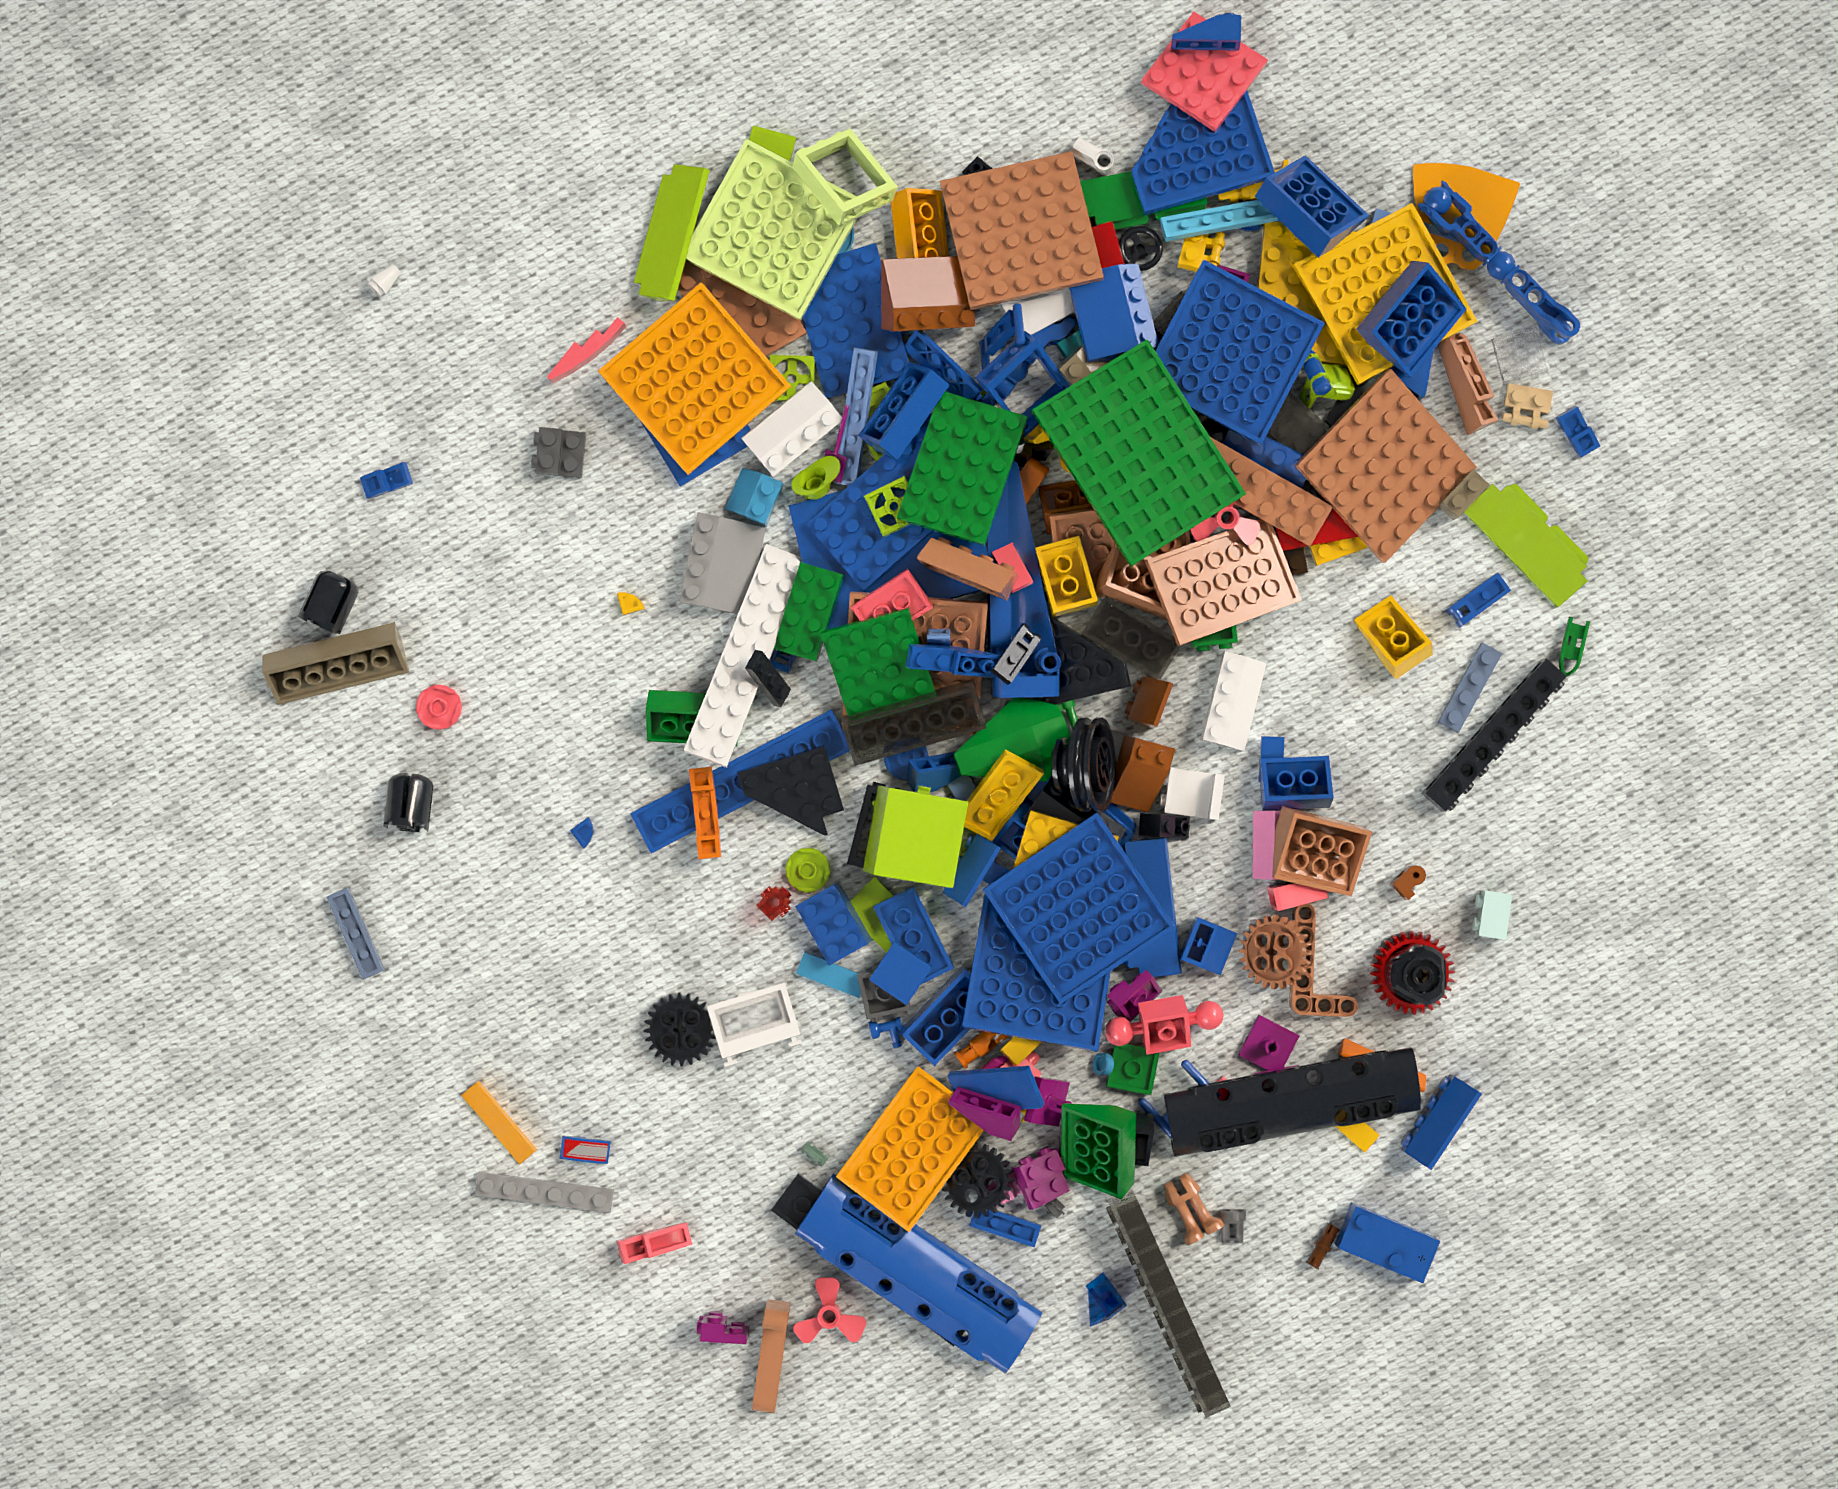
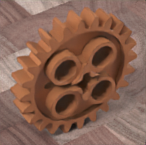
M1273 915L1272 919L1270 916H1264V921L1262 919L1256 920L1257 926L1254 924L1249 925L1252 932L1243 933L1247 940H1240V943L1245 945V948L1240 949L1239 952L1244 953L1245 957L1239 960L1246 962L1243 970L1251 971L1248 978L1256 976L1255 984H1260L1263 981V988L1271 986V989H1277L1279 985L1280 989H1284L1287 984L1289 986L1295 985L1294 979H1302L1299 972L1307 973L1303 966L1311 964L1306 959V956L1312 955L1311 952L1306 951V948L1311 943L1304 942L1308 935L1300 934L1302 926L1294 928L1295 920L1288 922V917H1281L1280 919L1279 915ZM1263 935L1268 939L1266 946L1262 943ZM1285 936H1287L1289 939V945L1287 947L1283 944V938ZM1273 950H1277V955L1273 954ZM1263 957L1267 960V967L1265 969L1261 965ZM1284 959H1287L1289 963L1287 970L1284 969L1282 964Z

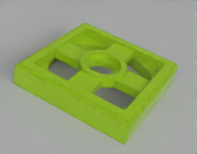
M770 355V362L775 368L780 362L788 361V371L785 374H781L787 382L789 375L793 374L796 376L794 383L788 382L791 388L787 390V396L781 395L775 401H787L796 394V386L799 384H808L810 381L814 383V356ZM797 361L803 362L809 368L810 375L797 372Z
M905 476L864 495L883 537L911 525L910 523L897 520L904 496L900 498L894 497L891 490L892 488H899L906 491L908 481ZM883 493L886 499L885 505L875 510L876 501ZM892 502L898 503L896 510L890 509ZM888 514L893 515L897 524L893 526L886 525L881 522L880 518Z

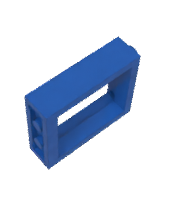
M1024 331L1025 343L1023 345H1018L1015 339L975 377L998 408L1011 411L994 388L1031 353L1035 355L1055 384L1022 414L1028 417L1022 434L1024 438L1039 425L1031 412L1032 409L1070 387L1038 340L1026 331Z

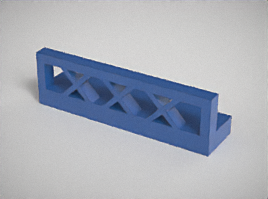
M915 330L904 346L906 352L921 366L932 369L949 384V387L946 389L949 393L980 402L982 399L980 393L983 388L923 330Z

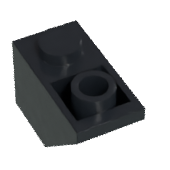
M1140 813L1139 836L1189 839L1190 816Z

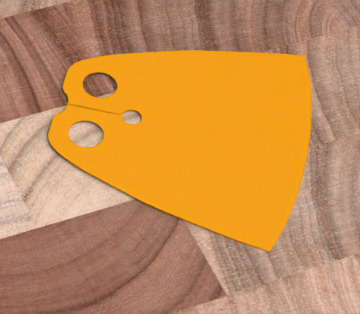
M1447 163L1413 165L1415 207L1423 222L1432 224L1429 217L1419 210L1417 204L1423 203L1424 195L1429 189L1441 187V181L1447 182L1454 192H1457L1471 205V214L1474 219L1495 241L1498 240L1520 187L1519 182L1464 165ZM1452 204L1450 209L1440 216L1452 225L1455 218L1461 217L1462 214ZM1465 229L1466 236L1473 238L1474 232L1471 229ZM1429 233L1435 245L1443 243L1448 247V254L1443 257L1446 265L1455 263L1460 268L1475 270L1482 265L1483 262L1477 259L1472 262H1467L1463 259L1462 252L1466 248L1461 243ZM1487 245L1480 246L1484 254L1490 253Z

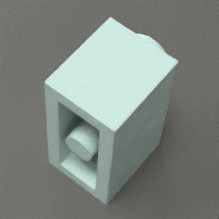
M1484 890L1477 894L1475 907L1478 908L1477 917H1474L1472 921V930H1475L1474 935L1506 940L1512 902L1511 894Z

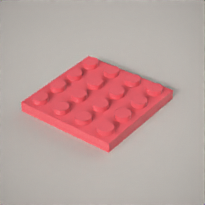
M1193 12L1178 32L1207 19ZM1170 42L1142 78L1141 84L1216 132L1267 65L1268 59L1242 42L1240 43L1239 51L1171 49Z

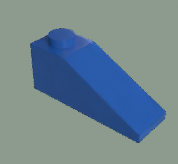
M1234 13L1218 14L1172 35L1171 49L1239 51L1241 43V15H1235Z
M955 752L910 759L908 762L907 783L912 791L917 792V787L923 786L931 788L930 792H934L961 777L953 757Z

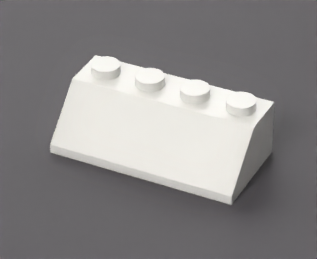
M810 381L741 439L768 473L774 477L839 424L842 417L830 401Z
M1226 651L1222 653L1201 741L1245 751L1266 663Z

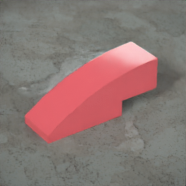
M687 1222L616 1240L621 1262L624 1264L692 1245Z

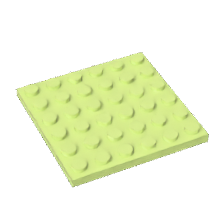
M746 139L692 235L686 261L801 321L857 218L839 226L792 168V162ZM827 181L843 203L857 197Z

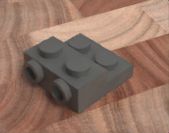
M539 427V432L534 433L533 440L534 445L537 446V455L533 454L531 467L535 468V472L543 475L582 478L586 432Z
M874 971L857 974L866 1019L878 1022L885 1020V1016L894 1014V1017L908 1015L907 1011L911 1010L910 1001L905 1005L871 982L869 978Z

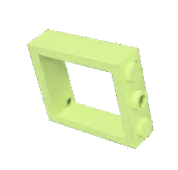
M851 129L837 132L832 137L819 140L808 148H801L795 154L792 168L839 226L894 200L898 186ZM846 148L877 188L843 203L812 162Z

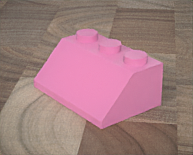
M1253 811V879L1279 880L1272 877L1275 828L1281 811Z

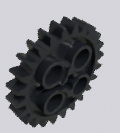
M678 992L676 999L672 993L669 994V1001H666L663 997L660 998L662 1005L654 1003L653 1007L656 1011H648L652 1019L644 1021L650 1025V1028L643 1030L645 1033H650V1036L645 1039V1041H652L653 1043L649 1050L656 1048L655 1057L660 1054L664 1055L662 1062L664 1063L669 1058L671 1059V1066L675 1064L676 1060H679L681 1067L684 1065L685 1060L692 1065L693 1057L701 1061L700 1053L708 1055L705 1047L713 1048L714 1044L710 1042V1039H716L715 1034L712 1033L714 1030L708 1010L704 1009L707 1002L699 1004V996L691 1000V993H688L683 998L681 992ZM679 1009H682V1027L687 1029L682 1034L683 1049L679 1048L680 1033L675 1031V1028L679 1026ZM692 1011L697 1014L698 1020L696 1023H689L686 1020L687 1012ZM666 1012H671L675 1016L673 1024L665 1023L663 1015ZM694 1034L698 1037L699 1041L696 1046H691L687 1043L688 1035ZM672 1035L676 1040L675 1046L668 1047L664 1043V1037Z
M975 1143L974 1149L971 1147L946 1181L947 1186L941 1189L943 1192H949L945 1200H953L950 1205L951 1208L958 1207L957 1212L960 1214L966 1210L967 1217H971L974 1212L975 1218H980L981 1212L984 1217H989V1210L996 1214L997 1205L1002 1208L1005 1207L1002 1200H1010L1006 1192L1014 1190L1008 1184L1015 1182V1180L1008 1177L1009 1174L1013 1173V1170L1006 1169L1010 1161H1002L1005 1156L1003 1153L996 1155L997 1148L993 1147L989 1151V1145L984 1144L982 1149L979 1143ZM981 1159H984L986 1166L983 1170L979 1171L977 1164ZM968 1163L971 1164V1168H972V1170H973V1173H972V1172L969 1170V1168L967 1167V1164H968ZM965 1171L967 1178L964 1182L960 1183L958 1175L960 1172ZM974 1175L981 1177V1179H979V1184L987 1193L988 1198L985 1199L982 1188L979 1185L974 1184V1182H976V1178ZM991 1179H995L997 1186L994 1190L990 1191L988 1183ZM976 1190L978 1194L977 1200L971 1203L969 1195L972 1191Z

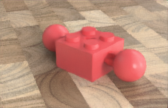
M1183 995L1138 1003L1139 1022L1131 1023L1124 1017L1112 1018L1106 1024L1105 1036L1111 1044L1124 1046L1132 1040L1133 1035L1141 1034L1147 1055L1191 1047L1190 1025L1198 1024L1205 1030H1213L1220 1026L1224 1014L1221 1006L1214 1001H1204L1197 1006L1194 1012L1188 1013Z

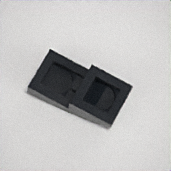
M1051 442L1021 444L1018 446L1014 461L1018 463V466L1022 467L1031 457L1038 461H1046L1053 451V445Z

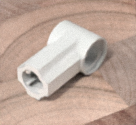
M1078 138L1071 150L1073 151L1074 159L1095 169L1100 175L1110 174L1114 168L1113 154L1108 150H1102ZM1106 158L1110 161V164L1106 167H1101L1098 161Z

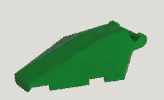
M1013 697L953 754L960 776L985 777L1006 749L1043 769L1044 774L1039 782H1046L1052 775V754L1055 742L1058 738L1065 737L1070 743L1071 736L1061 711H1066L1072 730L1078 720L1074 706H1076L1074 700L1054 705L1024 697Z

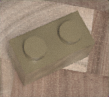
M1473 469L1439 503V507L1452 520H1455L1462 515L1490 484Z

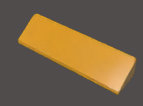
M477 1081L461 1095L519 1164L538 1150L480 1081Z

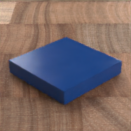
M894 941L869 980L907 1005L932 969V966Z

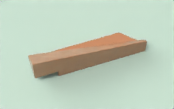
M1460 332L1441 341L1437 346L1467 435L1499 421L1487 402L1495 396L1467 336Z

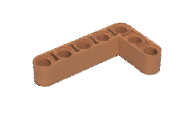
M1308 903L1294 907L1292 911V920L1296 921L1294 928L1302 926V930H1307L1309 936L1304 942L1311 943L1306 948V951L1311 952L1312 955L1308 956L1311 964L1303 966L1307 973L1299 972L1300 975L1306 976V985L1298 987L1294 979L1295 985L1290 986V1008L1300 1015L1353 1016L1358 1010V1003L1353 997L1342 994L1313 993L1316 911ZM1306 906L1309 909V916L1306 919H1301L1299 917V910ZM1299 998L1306 1000V1006L1302 1010H1298L1295 1006ZM1322 999H1327L1329 1006L1326 1010L1321 1011L1318 1008V1003ZM1348 999L1351 1002V1008L1344 1012L1341 1009V1003Z
M771 1299L767 1301L752 1405L753 1411L775 1414L791 1302Z

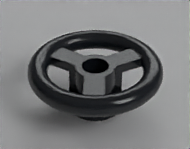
M1145 226L1130 228L1119 240L1125 264H1136L1137 260L1145 259L1148 253H1156L1150 262L1138 264L1140 271L1153 268L1162 257L1163 244L1161 238L1151 228ZM1137 233H1145L1152 237L1156 246L1141 242ZM1129 237L1133 241L1130 259L1125 254V244ZM1141 246L1144 252L1139 253L1136 248Z

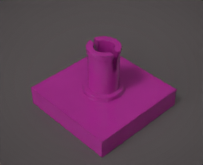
M1258 1014L1238 1055L1266 1070L1284 1068L1300 1035Z
M1035 1076V1081L1045 1104L1039 1109H1027L1024 1121L1059 1127L1062 1105L1064 1103L1072 1104L1070 1101H1066L1070 1082Z

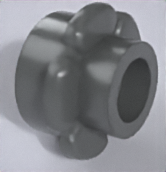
M1057 1198L1044 1205L1056 1218L1061 1214H1065L1062 1211L1065 1206Z

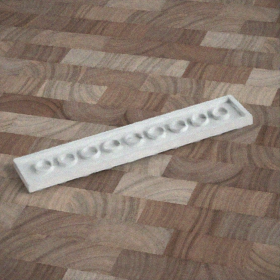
M766 544L685 745L684 752L727 768L759 688V685L753 680L745 667L754 650L763 651L769 660L771 658L800 562H802L800 556Z

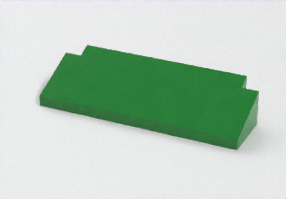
M1131 171L1080 181L1088 216H1094L1095 225L1112 221L1115 229L1145 224L1149 220L1148 215L1155 214V218L1160 221L1161 217L1204 210L1205 204H1208L1207 198L1144 215Z

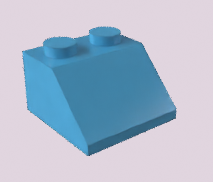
M742 468L725 510L767 527L784 484L762 473Z

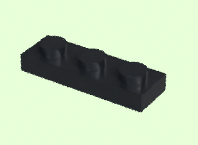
M754 650L745 669L770 702L776 707H782L791 688L763 651Z

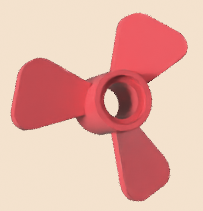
M1233 502L1212 517L1190 529L1194 540L1200 541L1208 538L1219 526L1223 529L1233 528L1245 544L1251 545L1260 531V524L1256 520L1239 517L1238 511L1233 508L1235 503ZM1225 511H1229V520H1227L1226 522H1222V513Z
M819 1277L816 1279L815 1287L822 1301L818 1316L799 1321L793 1327L795 1334L803 1343H810L822 1327L832 1329L837 1326L851 1342H857L861 1338L866 1327V1319L860 1315L841 1314L839 1306L835 1303L840 1286L838 1279L834 1277ZM831 1310L835 1313L836 1317L833 1320H826L823 1317V1313Z

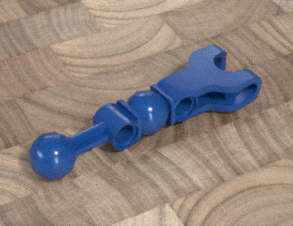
M1068 316L1062 323L1051 324L1032 336L1038 340L1043 349L1050 345H1057V343L1069 336L1077 320L1072 316ZM1033 353L994 388L1003 401L1010 395L1017 382L1026 378L1028 369L1037 359ZM988 394L980 401L981 403L995 406Z

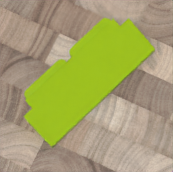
M673 164L671 175L663 174L634 283L641 285L639 295L657 302L675 301L708 180L709 169Z
M1494 484L1489 485L1464 511L1471 521L1557 608L1588 582L1581 574L1588 567L1586 565L1589 560L1588 556L1559 526L1553 525L1549 527L1546 524L1548 520L1547 514L1517 484L1507 485L1501 491Z

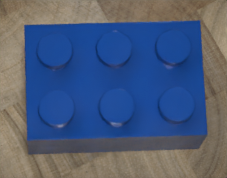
M839 881L795 906L829 966L872 941Z

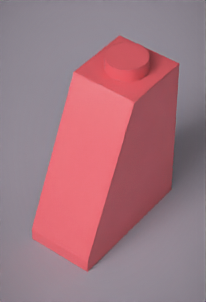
M1292 882L1267 887L1271 908L1276 911L1328 898L1327 893L1330 892Z

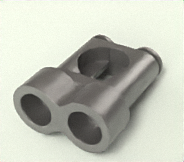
M1219 1209V1218L1224 1223V1226L1221 1228V1242L1229 1243L1234 1241L1235 1243H1243L1246 1210ZM1230 1224H1235L1234 1236H1230Z

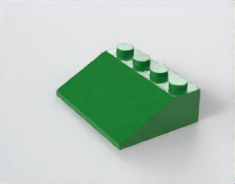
M1064 1103L1062 1105L1061 1160L1065 1167V1170L1062 1171L1064 1178L1122 1200L1135 1181L1136 1113L1116 1105Z

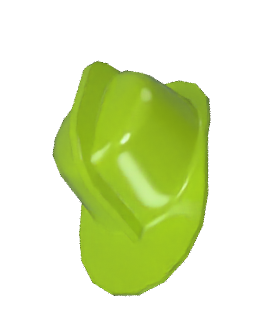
M825 456L818 459L809 467L796 474L791 483L792 490L798 495L805 496L807 500L823 498L829 492L831 482L840 471L841 465L839 460L833 456Z

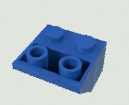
M1195 916L1180 952V959L1221 975L1237 933Z

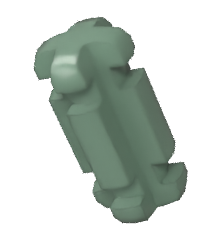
M808 1141L803 1146L801 1152L807 1153L806 1156L815 1163L819 1162V1166L822 1167L827 1162L829 1156L823 1155L824 1152L815 1145L811 1146V1142Z

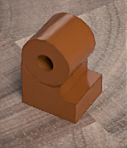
M1408 866L1389 884L1404 900H1410L1415 895L1411 889L1425 881L1426 872L1421 866Z

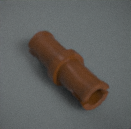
M1327 1222L1319 1240H1315L1314 1244L1316 1245L1306 1263L1319 1270L1327 1252H1331L1332 1248L1330 1247L1340 1229Z

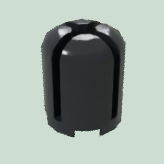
M329 570L320 571L313 581L298 617L306 622L310 620L311 623L319 626V628L340 635L359 594V588L352 580Z
M399 773L393 775L388 781L383 827L388 829V824L397 826L399 831L420 832V828H424L428 832L434 787L432 781L420 774L409 776L408 773Z

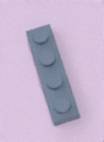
M1485 643L1480 644L1440 716L1439 723L1457 733L1460 732L1503 653Z
M347 887L327 896V900L362 979L364 980L384 971L385 968L350 888Z

